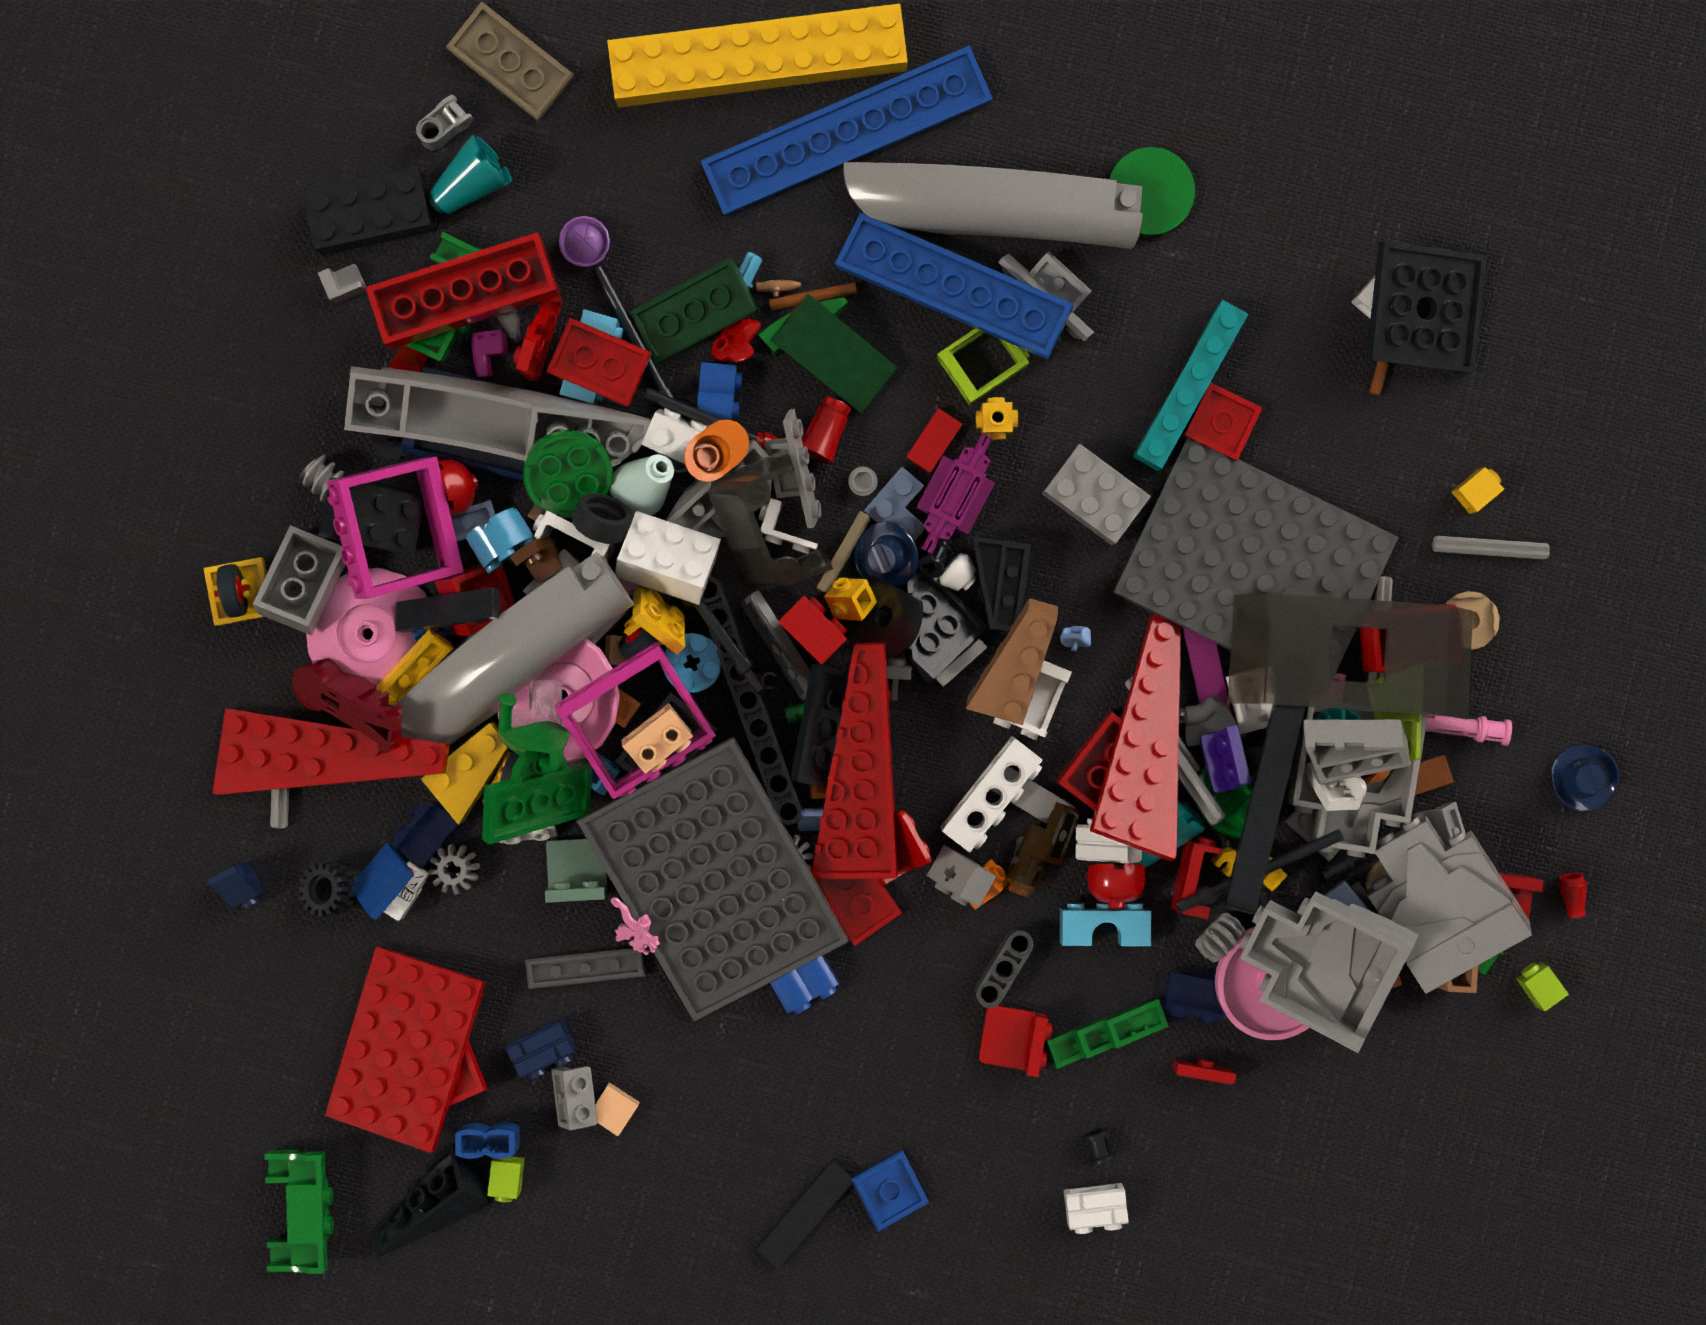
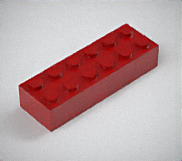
M538 232L366 287L383 343L389 349L404 346L560 296L543 240Z

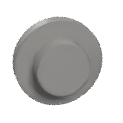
M858 467L851 472L848 483L853 493L859 496H867L876 489L878 479L872 469Z

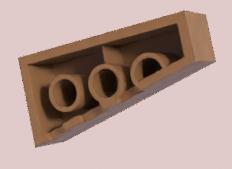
M1029 598L1010 628L1008 635L996 650L991 662L986 666L979 681L969 693L966 709L1020 725L1024 724L1057 621L1058 606Z

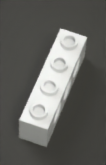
M1011 736L940 826L942 832L968 852H971L973 848L979 849L988 837L985 833L990 826H997L1004 818L1006 813L1003 810L1009 802L1015 803L1024 791L1021 787L1029 778L1032 781L1042 769V766L1039 765L1042 759L1015 737ZM1010 765H1015L1019 768V775L1014 780H1007L1004 777V771ZM992 788H997L1001 791L1000 799L994 803L986 801V793ZM972 812H981L983 819L980 824L976 826L968 824L967 819Z

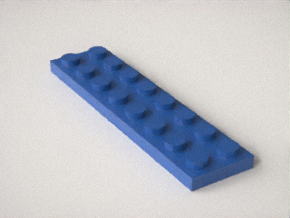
M862 213L859 214L835 262L836 268L1047 360L1073 310V304Z

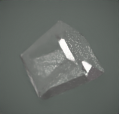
M513 310L497 315V318L515 342H520V314Z

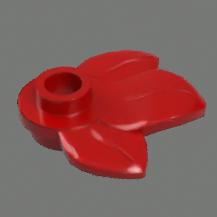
M744 318L722 330L721 336L715 340L712 346L713 357L723 362H742L753 356L755 352L749 343L762 326L761 323L754 319Z

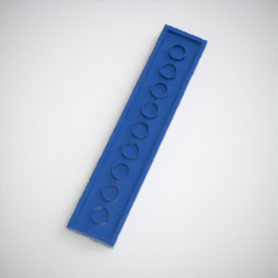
M969 45L701 160V164L725 217L842 167L844 162L856 161L989 104L993 98Z

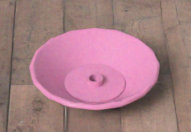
M369 568L373 586L406 577L383 568ZM347 573L339 577L313 635L306 633L308 654L312 661L329 659L335 662L343 672L365 678L377 685L417 642L412 631L404 633L396 631V602L426 598L427 595L416 585L369 599H355L352 586H348V578L350 576ZM368 628L373 632V636L369 640L364 637V631ZM432 628L431 630L437 631L438 628Z
M585 638L514 695L517 702L513 706L512 727L516 728L539 721H553L567 729L555 711V704L563 699V690L569 696L613 669L602 650ZM618 685L572 713L595 750L602 746L616 723L620 700ZM569 734V739L563 750V756L567 762L585 758V755L571 734Z

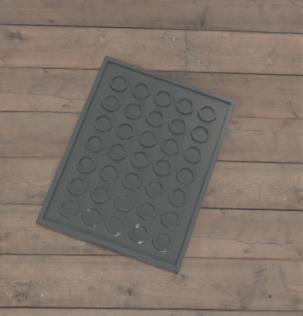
M1187 437L1115 586L1113 594L1259 665L1270 667L1272 671L1280 674L1286 652L1316 659L1310 689L1326 695L1359 624L1358 613L1365 611L1399 537L1239 459L1235 461Z
M734 736L663 773L653 781L637 787L632 794H627L622 798L618 797L584 815L577 821L625 905L628 907L632 917L638 922V919L643 915L649 916L651 920L649 933L652 936H658V941L660 942L656 946L657 949H655L654 954L693 1021L847 943L849 939L786 827L781 823L779 815L776 813Z

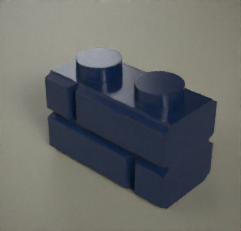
M562 1018L506 1046L508 1055L519 1077L522 1079L529 1076L530 1080L546 1073L545 1067L553 1063L559 1067L573 1060L571 1055L577 1050Z

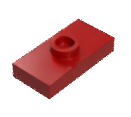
M1198 1058L1197 1063L1174 1059L1172 1069L1178 1076L1230 1085L1235 1084L1236 1073L1232 1069L1214 1066L1215 1062Z

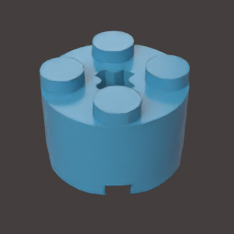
M514 507L489 518V522L482 528L480 525L477 526L465 537L488 574L503 566L502 562L506 560L513 563L510 555L532 540H535L525 520Z
M695 633L685 634V648L678 655L669 648H666L664 652L689 692H700L710 688L717 682L723 668L716 651L718 648L713 643V640L704 635ZM690 655L693 658H700L701 662L697 664L698 670L696 671L693 668L686 667ZM665 673L666 678H667L668 681L672 684L671 680L669 679V677H668L667 674Z

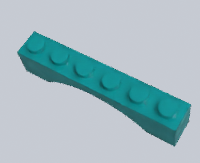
M1224 300L1216 306L1181 374L1146 431L1132 458L1155 471L1163 468L1248 316L1246 312Z

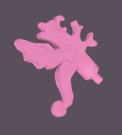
M613 897L611 903L614 907L620 908L622 918L626 923H621L615 930L617 934L616 941L630 940L634 937L629 942V945L633 946L634 951L638 950L645 955H648L650 952L654 953L655 949H657L656 946L660 942L658 941V936H652L649 933L651 925L649 916L645 914L637 922L632 918L628 907L618 898Z

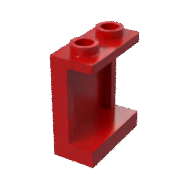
M1196 836L1193 840L1184 844L1170 905L1178 913L1180 912L1175 902L1196 892L1204 853L1210 852L1222 855L1223 849L1215 846V840ZM1200 904L1182 912V914L1208 919L1210 907Z

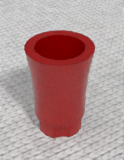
M826 396L822 405L818 407L812 422L801 438L803 447L806 446L808 448L810 458L825 464H833L837 446L848 421L847 416L851 410L844 402Z

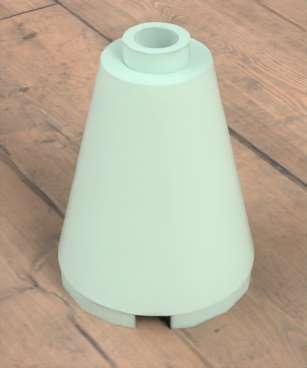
M657 454L621 465L613 473V482L609 489L610 496L612 495L613 498L625 504L632 512V518H634L636 511L650 516L655 514L665 502L674 474L673 464L666 456Z

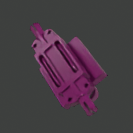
M981 433L974 448L964 447L958 460L955 459L953 461L945 456L942 457L916 509L929 515L923 525L927 532H929V535L921 549L926 551L932 541L927 551L930 554H933L939 539L949 540L955 529L966 535L969 534L995 485V482L985 478L986 474H984L991 461L985 455V452L992 438L988 436L982 446L986 434Z

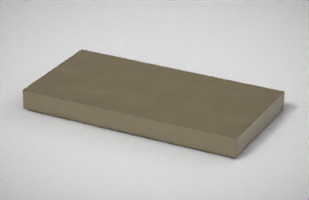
M483 2L478 5L446 46L449 52L538 122L575 77L571 71Z

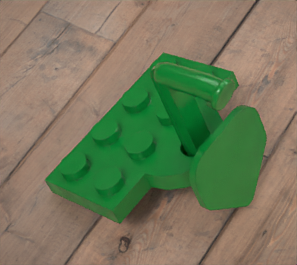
M509 693L501 694L499 696L498 735L502 743L520 757L512 768L510 779L484 786L482 840L487 844H493L574 820L590 813L592 766L587 758L567 763L563 756V750L569 739L570 732L553 721H539L513 728L512 713L517 699Z

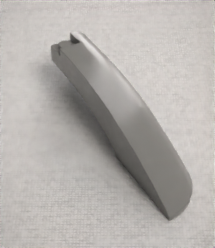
M844 162L843 164L844 181L851 199L863 211V214L897 229L947 235L963 234L1045 239L1132 249L1135 246L1141 229L1143 213H1140L1143 186L1117 183V180L959 165Z
M351 366L344 430L443 443L525 461L532 446L542 437L560 430H576L598 440L606 449L613 467L620 464L623 459L640 448L651 419L582 401L499 384L381 367V370Z
M595 552L574 568L568 566L499 615V619H494L442 661L395 705L402 707L401 736L452 744L499 711V696L501 694L509 693L515 695L558 658L634 605L633 601L606 558L600 553Z

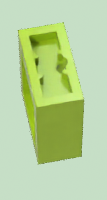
M976 328L938 353L937 359L970 406L1026 368L1029 364L1027 358L1030 357L1028 351L1000 339L1016 364L978 390H976L953 355L984 335L985 332Z

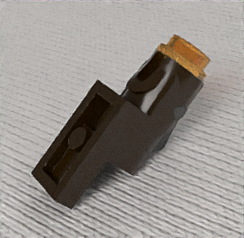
M1056 802L1054 809L1050 813L1046 828L1029 823L1024 836L1017 839L1014 856L1011 860L1007 876V882H1009L1007 890L1029 898L1031 891L1035 892L1038 881L1046 869V862L1061 866L1080 816V810Z

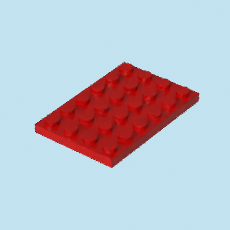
M377 946L372 957L325 1116L429 1153L435 1152L486 981Z

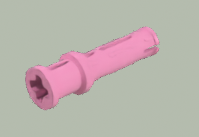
M1422 712V716L1427 718L1425 732L1473 737L1474 740L1480 743L1484 742V740L1501 742L1504 746L1510 743L1512 735L1511 720L1505 719L1504 722L1487 720L1484 716L1477 717L1476 719H1465Z

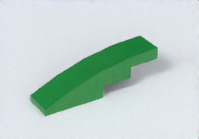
M1154 999L1051 1037L1049 1041L1045 1040L1044 1043L1053 1067L1059 1069L1082 1058L1088 1059L1111 1048H1120L1169 1027L1159 999Z

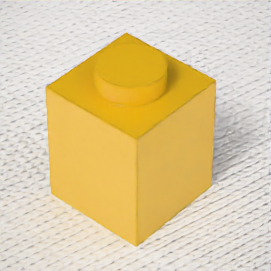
M1483 467L1472 473L1453 489L1451 493L1467 512L1471 514L1482 509L1501 493L1504 488L1500 485L1501 479L1498 474L1492 469L1488 470L1486 467Z

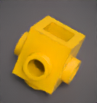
M1003 397L988 398V403H982L981 411H976V428H981V433L991 437L992 440H1006V435L1012 434L1013 427H1018V411L1012 410V402H1005ZM995 412H1000L1003 415V421L995 422L992 415Z
M839 578L824 595L834 618L841 620L862 621L877 603L867 579Z

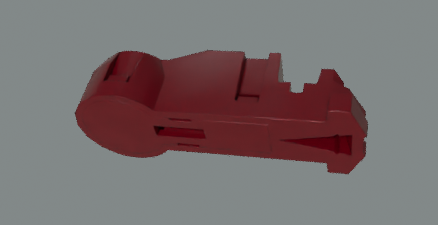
M329 659L313 660L299 667L294 672L292 677L294 692L300 702L308 709L314 711L323 709L378 742V749L384 753L390 751L397 742V739L401 737L402 707L399 705L393 708L388 707L390 693L387 691L382 693L376 689L377 686L365 678L343 672L335 662Z

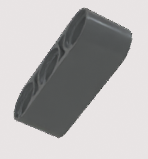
M1014 928L1007 933L979 979L975 988V995L982 1006L994 1008L1001 1003L1033 949V940L1026 930ZM1018 935L1025 936L1027 939L1026 946L1021 950L1013 949L1011 946L1012 939ZM1001 961H1009L1012 964L1011 971L1006 975L996 972L997 964ZM986 986H993L997 989L996 996L991 1000L981 997V992Z

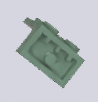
M587 839L552 840L546 842L548 889L545 890V903L602 900L608 897L607 872Z

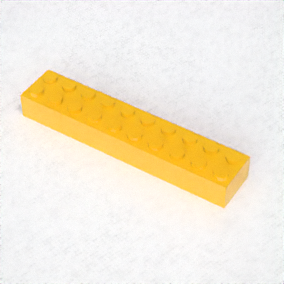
M900 4L607 40L614 97L618 108L907 71L908 64Z

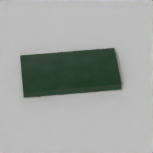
M730 257L630 311V314L648 351L652 353L651 357L654 363L658 365L758 312L759 309L734 258Z
M807 293L770 339L860 413L864 411L897 369V366Z

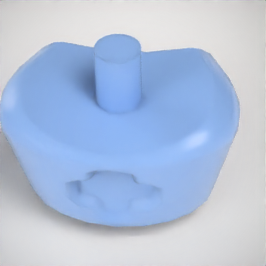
M1085 626L1064 628L1060 636L1061 643L1066 647H1071V651L1074 652L1077 651V647H1089L1091 645V631Z

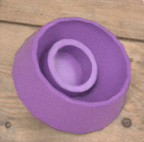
M580 216L573 218L564 225L560 232V251L565 259L575 266L589 267L596 265L604 259L609 250L610 238L608 231L602 222L593 217Z

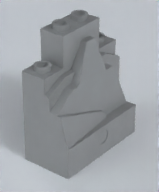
M1307 698L1291 765L1287 803L1295 806L1294 811L1312 814L1313 809H1315L1310 841L1337 829L1341 831L1344 840L1320 851L1336 853V848L1348 850L1347 855L1365 858L1366 853L1375 854L1381 819H1383L1382 824L1387 826L1400 827L1401 822L1410 824L1427 718L1422 716L1420 760L1410 762L1411 766L1391 770L1386 779L1379 783H1370L1367 786V792L1365 797H1363L1359 810L1326 811L1304 774L1306 764L1312 763L1305 746L1303 720H1314L1320 713L1338 703ZM1344 703L1360 714L1361 720H1375L1371 707Z
M1416 816L1411 818L1410 824L1404 823L1402 825L1404 829L1395 834L1389 831L1377 839L1378 844H1376L1375 854L1390 877L1382 876L1370 884L1372 888L1368 890V897L1380 916L1419 934L1406 960V964L1425 994L1530 937L1532 932L1530 920L1473 832L1469 831L1466 834L1463 831L1451 836L1447 840L1449 843L1445 845L1427 816L1421 819Z
M1315 892L1311 899L1304 898L1297 912L1298 914L1271 900L1265 908L1259 906L1252 920L1257 925L1253 933L1246 932L1239 947L1244 949L1240 959L1268 973L1259 990L1264 992L1260 1002L1359 1053L1419 934L1352 903L1347 906L1336 899H1330L1318 892Z

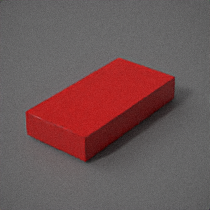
M938 408L906 458L928 473H931L961 428L962 423Z

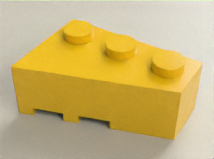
M495 722L486 725L448 756L445 774L425 775L421 778L458 825L466 820L474 804L483 793L484 786L488 784L510 748L502 743L498 735L499 726Z

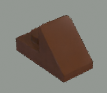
M552 537L532 540L510 555L516 566L526 565L538 583H542L562 567L556 542Z

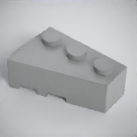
M1303 720L1305 746L1321 784L1411 766L1408 740L1401 720Z

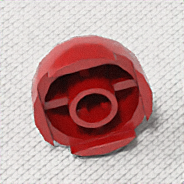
M452 459L439 460L438 463L451 518L465 513L471 507L475 499V491L478 490V482L475 475L471 474L468 468L459 461Z
M1106 863L1087 867V883L1091 894L1098 901L1108 903L1109 909L1126 908V903L1139 898L1145 888V865L1124 863V866L1115 865V863Z

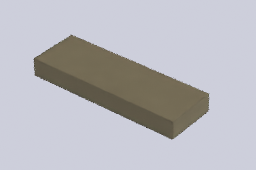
M862 511L859 512L816 587L818 590L826 594L837 580L856 547L859 538L870 522L869 515Z

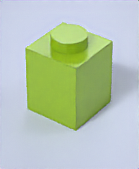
M1540 962L1538 964L1531 963L1521 971L1522 975L1516 979L1535 1007L1542 1011H1547L1569 995L1550 967Z
M513 1156L503 1159L493 1158L491 1161L487 1196L495 1197V1200L498 1202H512L513 1199H517L521 1193L525 1158Z

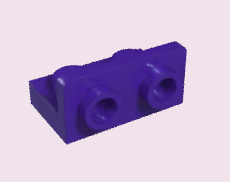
M1238 725L1225 727L1218 733L1200 737L1213 793L1241 789L1251 783Z

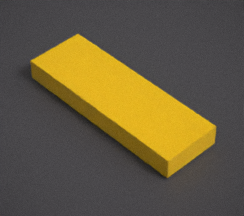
M429 629L376 685V689L382 693L385 691L390 693L388 704L394 707L453 650L452 643Z

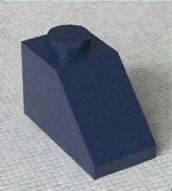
M249 861L235 865L207 880L210 886L231 908L241 905L244 910L258 903L259 899L257 896L265 893Z

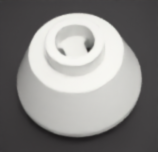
M959 553L946 566L943 574L939 577L942 586L956 591L963 588L966 591L977 579L974 575L976 568L968 554Z

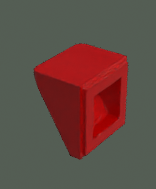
M404 345L398 350L389 368L422 372V368L427 365L429 356Z

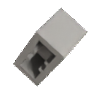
M945 845L927 874L928 877L937 882L934 886L935 888L947 895H950L952 892L950 898L964 906L970 902L980 907L996 878V875Z

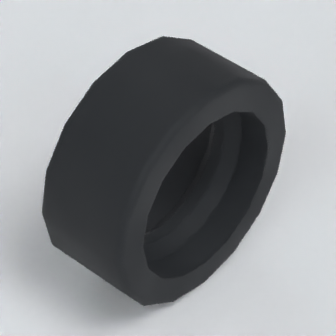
M600 493L583 495L579 499L572 517L573 525L577 531L593 541L604 544L622 542L633 520L632 512L625 504L611 496Z

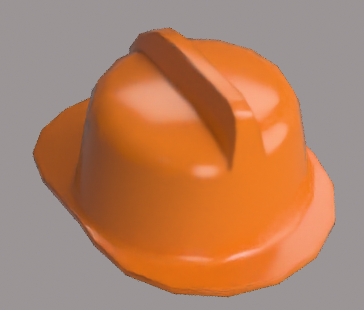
M729 419L719 420L705 428L685 448L684 464L688 472L695 479L703 482H712L724 476L747 455L749 437L745 428L738 422Z

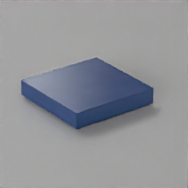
M386 842L355 879L356 886L352 887L351 890L356 891V898L367 914L377 920L411 880L414 873L395 847Z
M903 1150L895 1152L850 1178L878 1232L929 1203Z

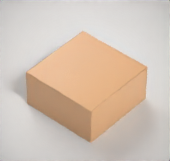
M609 1082L595 1104L597 1123L619 1136L640 1102Z

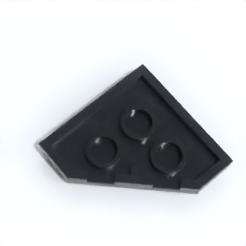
M919 571L903 587L904 592L923 602L922 623L917 638L908 649V663L930 684L988 626L949 588L942 586L938 577H928Z

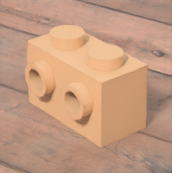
M668 703L621 741L622 747L646 774L650 770L653 772L659 770L667 762L666 757L674 751L680 753L691 743L689 739L693 735L690 728Z

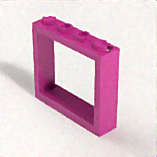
M437 456L423 457L326 481L330 494L327 499L329 504L333 506L335 514L333 520L334 529L340 536L342 543L341 557L344 564L347 565L350 576L348 578V586H352L355 599H369L464 572ZM416 471L439 568L373 586L349 487Z
M657 641L555 704V711L613 799L618 796L622 798L627 794H632L636 790V785L644 780L647 783L653 781L662 774L660 770L670 764L672 767L679 765L686 760V754L694 749H697V751L703 750L707 744L712 742V738L715 737L711 725ZM659 661L697 721L700 729L692 733L693 737L689 739L691 741L690 745L680 753L674 751L666 757L667 762L655 772L650 770L645 774L638 766L615 781L572 713L654 662Z

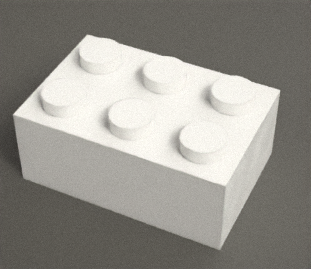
M636 511L617 558L615 574L617 578L699 605L717 558L721 539Z

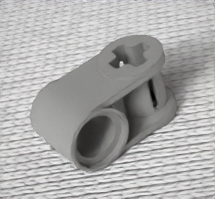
M450 95L419 121L416 132L425 148L432 151L439 150L453 137L464 131L472 123L474 117L471 114H466L457 104V98L454 95ZM431 128L439 130L438 135L433 139H426L424 137L426 131Z

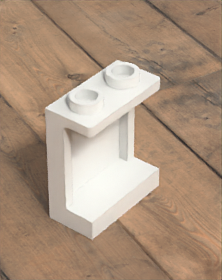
M546 511L545 515L540 514L533 526V530L536 531L534 535L536 539L549 538L553 529L556 528L595 548L591 555L598 552L606 558L607 562H609L616 548L613 544H604L585 537L577 531L573 523L549 511Z
M1043 661L1024 724L1020 725L996 717L993 723L1010 729L1011 724L1022 728L1020 734L1037 740L1038 735L1045 737L1065 683H1068L1072 672Z

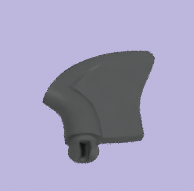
M1208 695L1198 705L1185 706L1184 709L1179 708V724L1184 723L1187 746L1201 745V736L1218 733L1225 727L1237 725L1230 710L1212 695Z

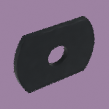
M873 576L868 580V583L877 603L862 621L854 620L849 622L850 632L868 643H886V653L894 658H899L911 647L918 636L923 618V602L883 579ZM889 606L892 609L893 618L888 626L882 627L879 622V615L882 609Z

